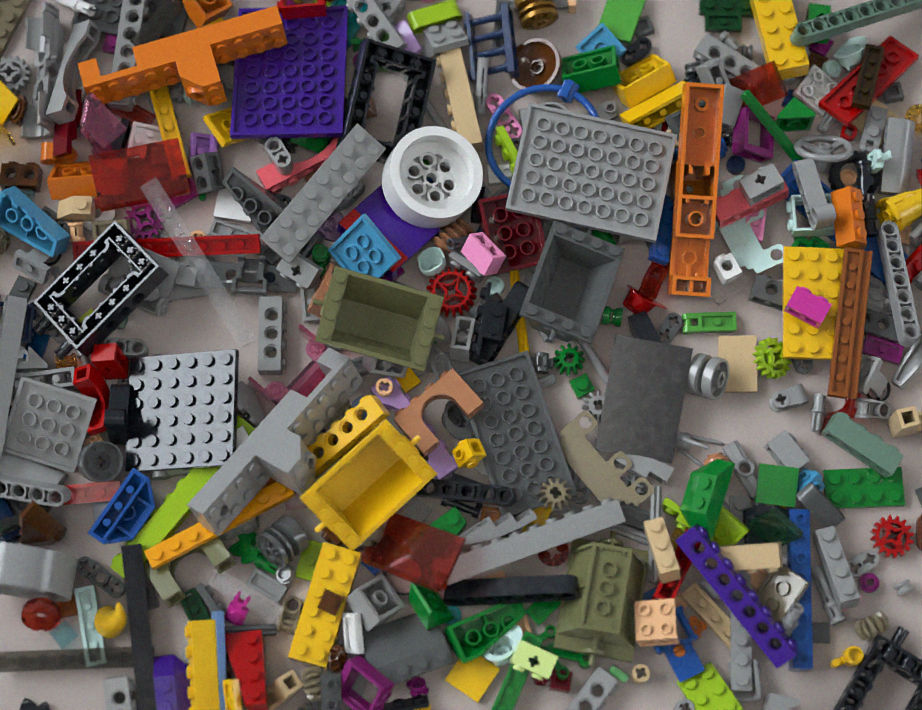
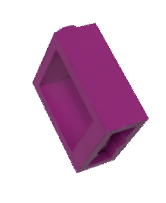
M748 106L742 107L733 127L732 154L758 163L773 159L774 138ZM749 120L760 124L759 147L748 143Z
M361 656L348 659L341 672V700L353 710H384L383 706L392 695L391 690L394 683ZM359 672L379 688L372 705L352 689Z

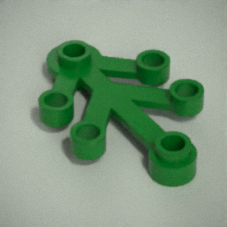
M549 625L538 636L544 639L543 642L548 638L553 639L556 634V627ZM553 630L554 634H548L547 631ZM554 642L548 646L540 647V649L554 654L558 658L578 662L579 667L582 669L592 667L588 666L589 661L583 660L584 656L590 657V655L553 648ZM557 659L554 666L557 677L560 680H565L569 676V669L562 666ZM563 670L567 674L565 676H562L559 672Z

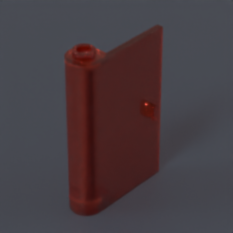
M178 138L88 156L97 198H94L96 210L100 209V212L190 194Z
M394 513L389 518L377 547L368 546L363 552L362 561L368 566L440 593L448 585V580L466 539Z

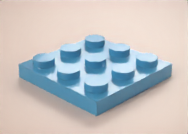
M366 213L361 215L328 249L342 268L376 278H381L402 258Z

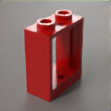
M287 0L277 1V8L281 12L283 20L327 16L326 0H317V3L287 5Z

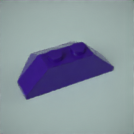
M176 655L154 657L153 680L157 710H188L191 707V699H188L187 688L190 687V679L186 675L188 665Z

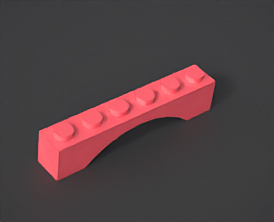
M334 137L331 143L316 156L302 162L293 163V170L287 175L280 174L273 163L258 169L256 173L264 189L271 194H277L282 191V188L288 185L293 186L300 179L307 177L309 173L317 171L336 149L338 137Z

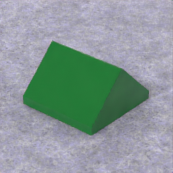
M793 97L777 115L775 122L783 132L809 131L815 119V112Z
M416 582L410 584L408 601L426 630L449 622L454 618L447 605L443 603V599L435 587Z

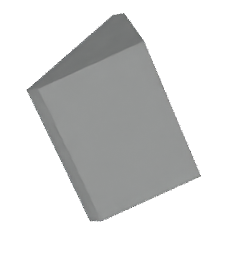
M770 692L764 697L762 710H790L801 702L796 698Z

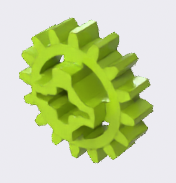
M771 337L759 341V345L754 347L757 352L752 353L756 357L753 363L758 364L756 370L761 369V376L766 375L767 379H778L785 376L786 372L790 371L787 365L792 364V361L782 359V341L778 342L777 338L771 339Z

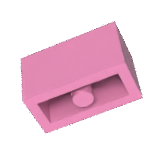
M483 232L469 234L461 250L466 259L484 276L497 274L506 258V255Z

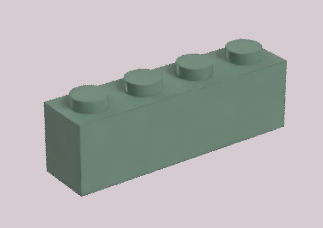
M837 412L832 415L821 435L883 477L887 478L893 475L904 455L899 453L898 448L886 444L880 436L868 432L864 425L856 424L850 420L849 415L843 412Z

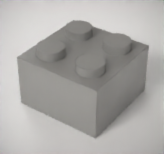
M383 574L359 586L345 599L353 612L361 613V622L367 632L391 619L405 607V604Z

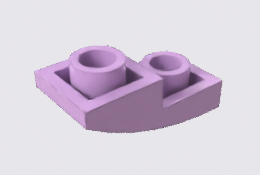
M405 19L394 25L408 45L404 50L416 54L423 51Z

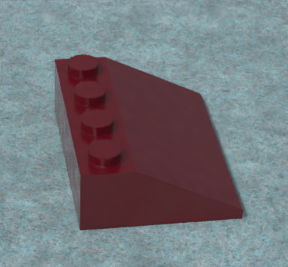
M508 194L484 198L475 202L482 232L506 255L498 273L492 274V276L537 266L545 245L540 218L505 210Z

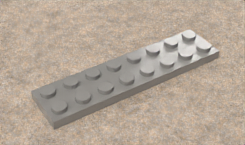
M357 123L259 239L289 264L386 148Z

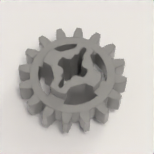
M8 55V59L2 56L0 80L6 82V86L13 93L15 90L20 93V88L26 89L25 83H30L28 78L32 76L29 71L30 67L24 59L20 60L17 55L14 59L11 55Z

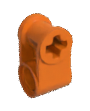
M53 142L41 143L40 162L42 164L72 163L78 158V153L73 146L71 155L56 159L53 157Z

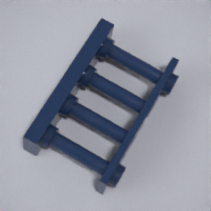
M507 2L500 4L501 11L493 15L474 19L469 11L465 12L466 19L463 20V23L467 30L471 64L469 77L475 84L477 80L478 57L489 58L504 54L506 62L502 65L488 67V75L506 71L512 78L520 77L513 13ZM496 21L502 22L503 28H500L498 31L481 35L475 34V26ZM501 37L504 39V45L500 48L477 52V43Z

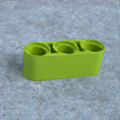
M457 0L444 1L412 11L407 15L413 34H421L423 29L429 28L432 25H440L455 20L459 22L463 18Z

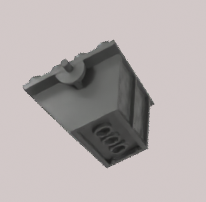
M555 220L552 223L519 316L527 318L531 328L549 336L548 341L551 343L557 338L565 342L579 339L592 344L625 249L592 236L593 229H588L587 233Z

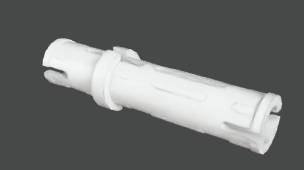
M51 0L70 7L77 13L82 12L88 16H92L95 13L90 8L96 10L94 5L86 3L84 0Z

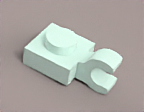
M876 149L867 155V160L872 161L870 166L871 173L879 172L884 166V161L892 159L891 150L882 153L881 149Z

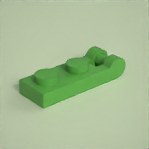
M736 312L682 314V321H684L683 334L737 331ZM693 320H697V326H692Z

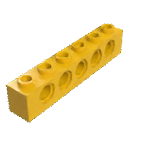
M366 395L361 398L360 404L346 411L345 417L332 423L330 430L320 434L316 438V442L307 446L309 451L316 456L315 479L390 415L377 396ZM364 411L367 412V418L365 420L362 419V413ZM351 423L352 426H353V429H352V431L349 433L348 430H347V427H348V425ZM335 436L338 437V443L336 445L333 444V439ZM322 448L323 451H324V454H323V456L320 458V457H319V450Z

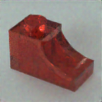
M652 261L638 292L656 300L669 272V262L664 266Z

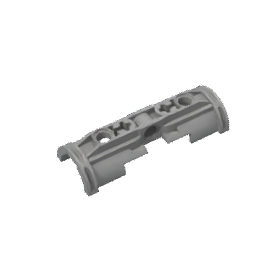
M44 2L42 5V18L29 16L25 18V49L35 50L34 69H37V84L33 86L32 105H27L28 110L26 111V116L23 117L20 130V138L43 139L54 134L55 122L46 115V111L62 63L63 29L59 22V9L48 2Z

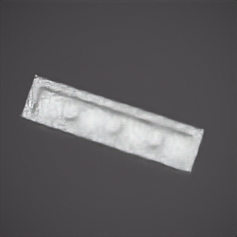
M215 569L206 582L207 585L231 600H234V596L239 591H241L240 597L242 600L251 596L250 602L245 607L271 624L276 622L282 612L283 607L227 572L219 574Z

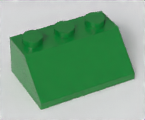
M612 45L562 58L563 82L568 79L574 81L580 86L578 91L580 94L622 83L616 46Z

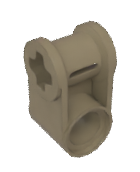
M289 596L285 599L277 623V632H290L294 636L303 609V603L298 597ZM293 600L298 601V608L294 611L289 610V603Z

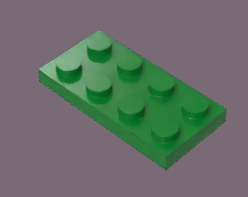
M897 467L893 475L887 478L872 468L822 471L823 483L826 486L824 488V495L838 509L905 506L901 467Z

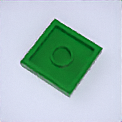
M759 463L755 502L795 507L799 468Z

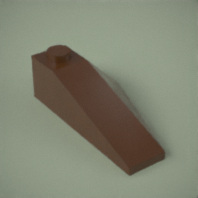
M34 500L19 515V526L22 527L19 531V534L22 536L19 538V542L23 545H53L56 542H60L66 534L65 531L67 529Z

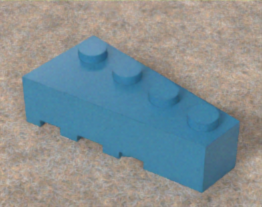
M16 186L0 191V226L3 230L51 257L66 252L70 234Z

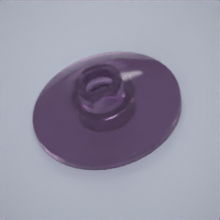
M333 211L317 230L318 234L325 240L336 242L341 236L337 231L338 222L344 218L341 212Z

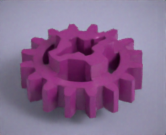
M145 199L143 204H140L139 201H136L137 206L131 204L132 210H126L125 212L128 217H124V219L130 220L131 235L135 233V239H138L140 236L141 238H153L152 235L154 234L159 236L158 230H164L161 224L166 223L165 219H162L165 216L164 213L159 212L161 210L160 206L155 207L153 201L148 204ZM153 212L157 216V221L152 219ZM147 217L149 222L144 221L142 223L140 219H146ZM132 220L137 222L136 229L133 227Z

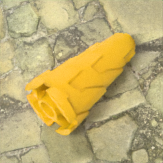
M922 188L878 200L876 209L880 208V213H877L879 223L882 225L885 221H893L897 224L900 232L921 218Z

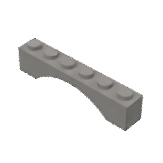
M91 20L74 24L46 111V115L58 125L74 121L79 104L75 93L77 78L80 73L77 63L86 61L90 53L98 45L102 31Z

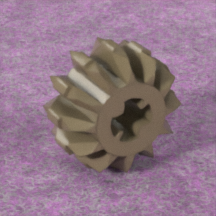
M549 478L548 484L542 483L543 489L539 490V494L542 495L539 501H547L544 504V508L546 509L551 505V511L553 512L555 511V506L558 507L559 511L563 510L562 504L568 507L569 502L567 500L572 499V495L568 494L571 491V487L564 488L567 484L566 481L559 484L560 478H556L555 483ZM554 491H558L557 498H553Z
M879 611L857 621L854 627L860 639L865 641L889 630L890 625L887 616Z
M319 666L309 667L301 673L305 693L311 702L321 700L320 674L323 673Z

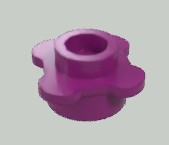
M414 677L406 683L412 697H417L419 694L426 695L429 692V688L426 687V681L422 677Z

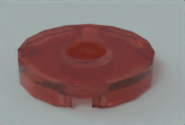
M33 598L22 606L21 620L26 627L34 631H39V629L50 631L60 623L62 612L58 604L48 598ZM38 613H42V614H45L46 616L40 617V616H38L37 614H38Z

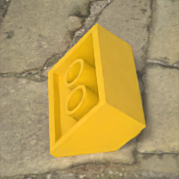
M653 53L621 71L622 83L611 86L622 104L628 108H633L642 101L655 96L658 92L668 89L677 81L670 63Z

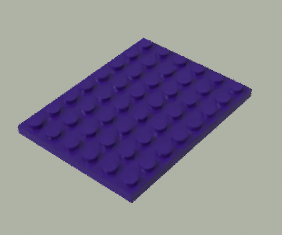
M327 6V16L283 20L282 14L279 12L288 44L280 48L266 50L262 53L248 55L245 58L235 59L230 137L231 139L341 137L343 134L349 9L347 6ZM239 8L238 16L266 8Z

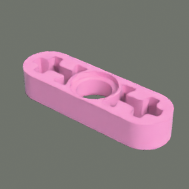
M495 93L490 94L486 99V107L492 116L497 108L494 104L491 105V100L498 101V107L504 102L502 97ZM507 108L503 114H507L509 120L506 122L498 120L497 124L499 127L504 126L510 139L521 138L522 128L510 109ZM510 124H511V128L513 129V131H517V135H516V136H515L514 134H511V135H510V132H511L510 127H509Z

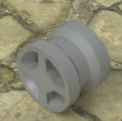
M364 356L352 359L361 377L370 374L362 365Z

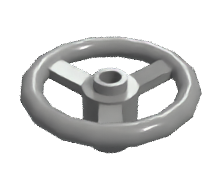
M817 134L804 136L798 139L794 145V150L798 155L805 159L813 158L816 169L819 172L829 171L833 162L847 160L854 153V147L851 142L834 135ZM811 142H829V143H833V144L830 145V144H828V143H819V145L815 146V145H812V144H810V143H811ZM842 147L846 148L844 153L833 155L834 151Z

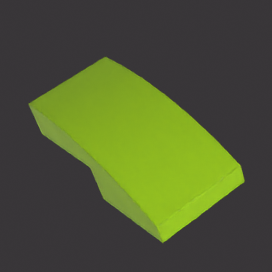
M666 497L661 508H663V512L671 517L677 516L674 524L677 525L676 528L684 533L686 529H690V526L681 513L680 507Z

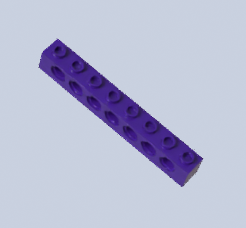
M695 524L675 540L676 543L777 669L797 655L799 651L797 643L793 638L787 637L784 633L783 625L778 621L775 622L771 617L772 612L770 609L760 603L758 594L753 589L750 590L748 588L746 579L740 573H736L731 560L727 557L724 558L720 553L721 548L719 545L708 538L707 530L703 526ZM696 542L703 543L705 550L699 551L696 548ZM714 558L718 563L717 567L710 566L708 559ZM722 574H727L730 577L729 583L722 581ZM735 590H739L743 593L742 599H738L734 596ZM746 607H754L756 610V614H749L746 610ZM759 623H766L769 626V630H761ZM772 639H779L782 643V646H774L772 643Z

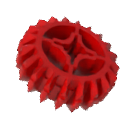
M448 267L446 273L442 270L440 275L435 274V279H429L431 285H427L426 290L429 293L436 294V290L439 289L445 295L439 315L445 312V317L448 318L449 313H452V317L456 318L457 312L460 316H463V309L469 312V306H474L473 300L477 299V295L474 293L477 292V288L473 287L475 281H470V277L468 275L465 276V270L458 273V269L455 268L454 272H451V268ZM448 280H454V281H453L452 283H450V284L444 283L445 281H448ZM460 283L466 287L467 296H464L459 291ZM455 289V294L453 295L452 293L448 297V291L450 290L451 292V290ZM453 301L459 302L456 305H449Z

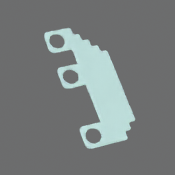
M739 175L723 182L722 186L724 189L720 190L721 196L723 197L735 189L733 187L734 182L741 180L744 175ZM763 209L760 210L758 216H750L747 223V217L723 228H720L718 225L739 267L746 266L748 270L753 268L756 273H760L783 262V256L780 260H773L770 256L771 251L774 249H779L783 253V246L776 244L763 250L749 224L764 217L765 212Z

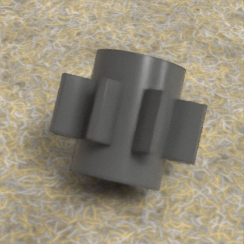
M537 352L535 357H531L536 374H548L549 369H553V358H549V353Z

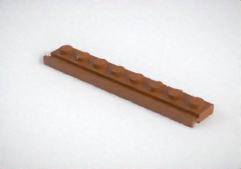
M845 247L843 250L827 390L828 397L852 399L854 401L857 399L873 251Z

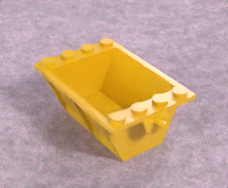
M387 419L382 421L299 497L321 521L314 530L319 533L323 528L327 527L351 551H354L438 474L414 446L421 440V437L416 435L410 441L405 435L402 436Z

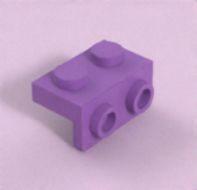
M196 132L190 134V170H192L190 157L202 153L217 152L220 144L213 134L207 135Z

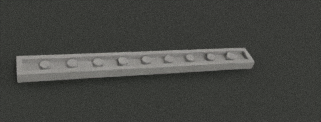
M730 495L729 512L744 524L743 510L750 508L749 496ZM744 536L735 545L745 544ZM738 570V574L740 573L746 579V585L751 590V574L746 573V570ZM735 590L734 596L738 599H742L743 593L739 590ZM747 606L746 610L751 614V606ZM730 611L731 692H752L751 636Z

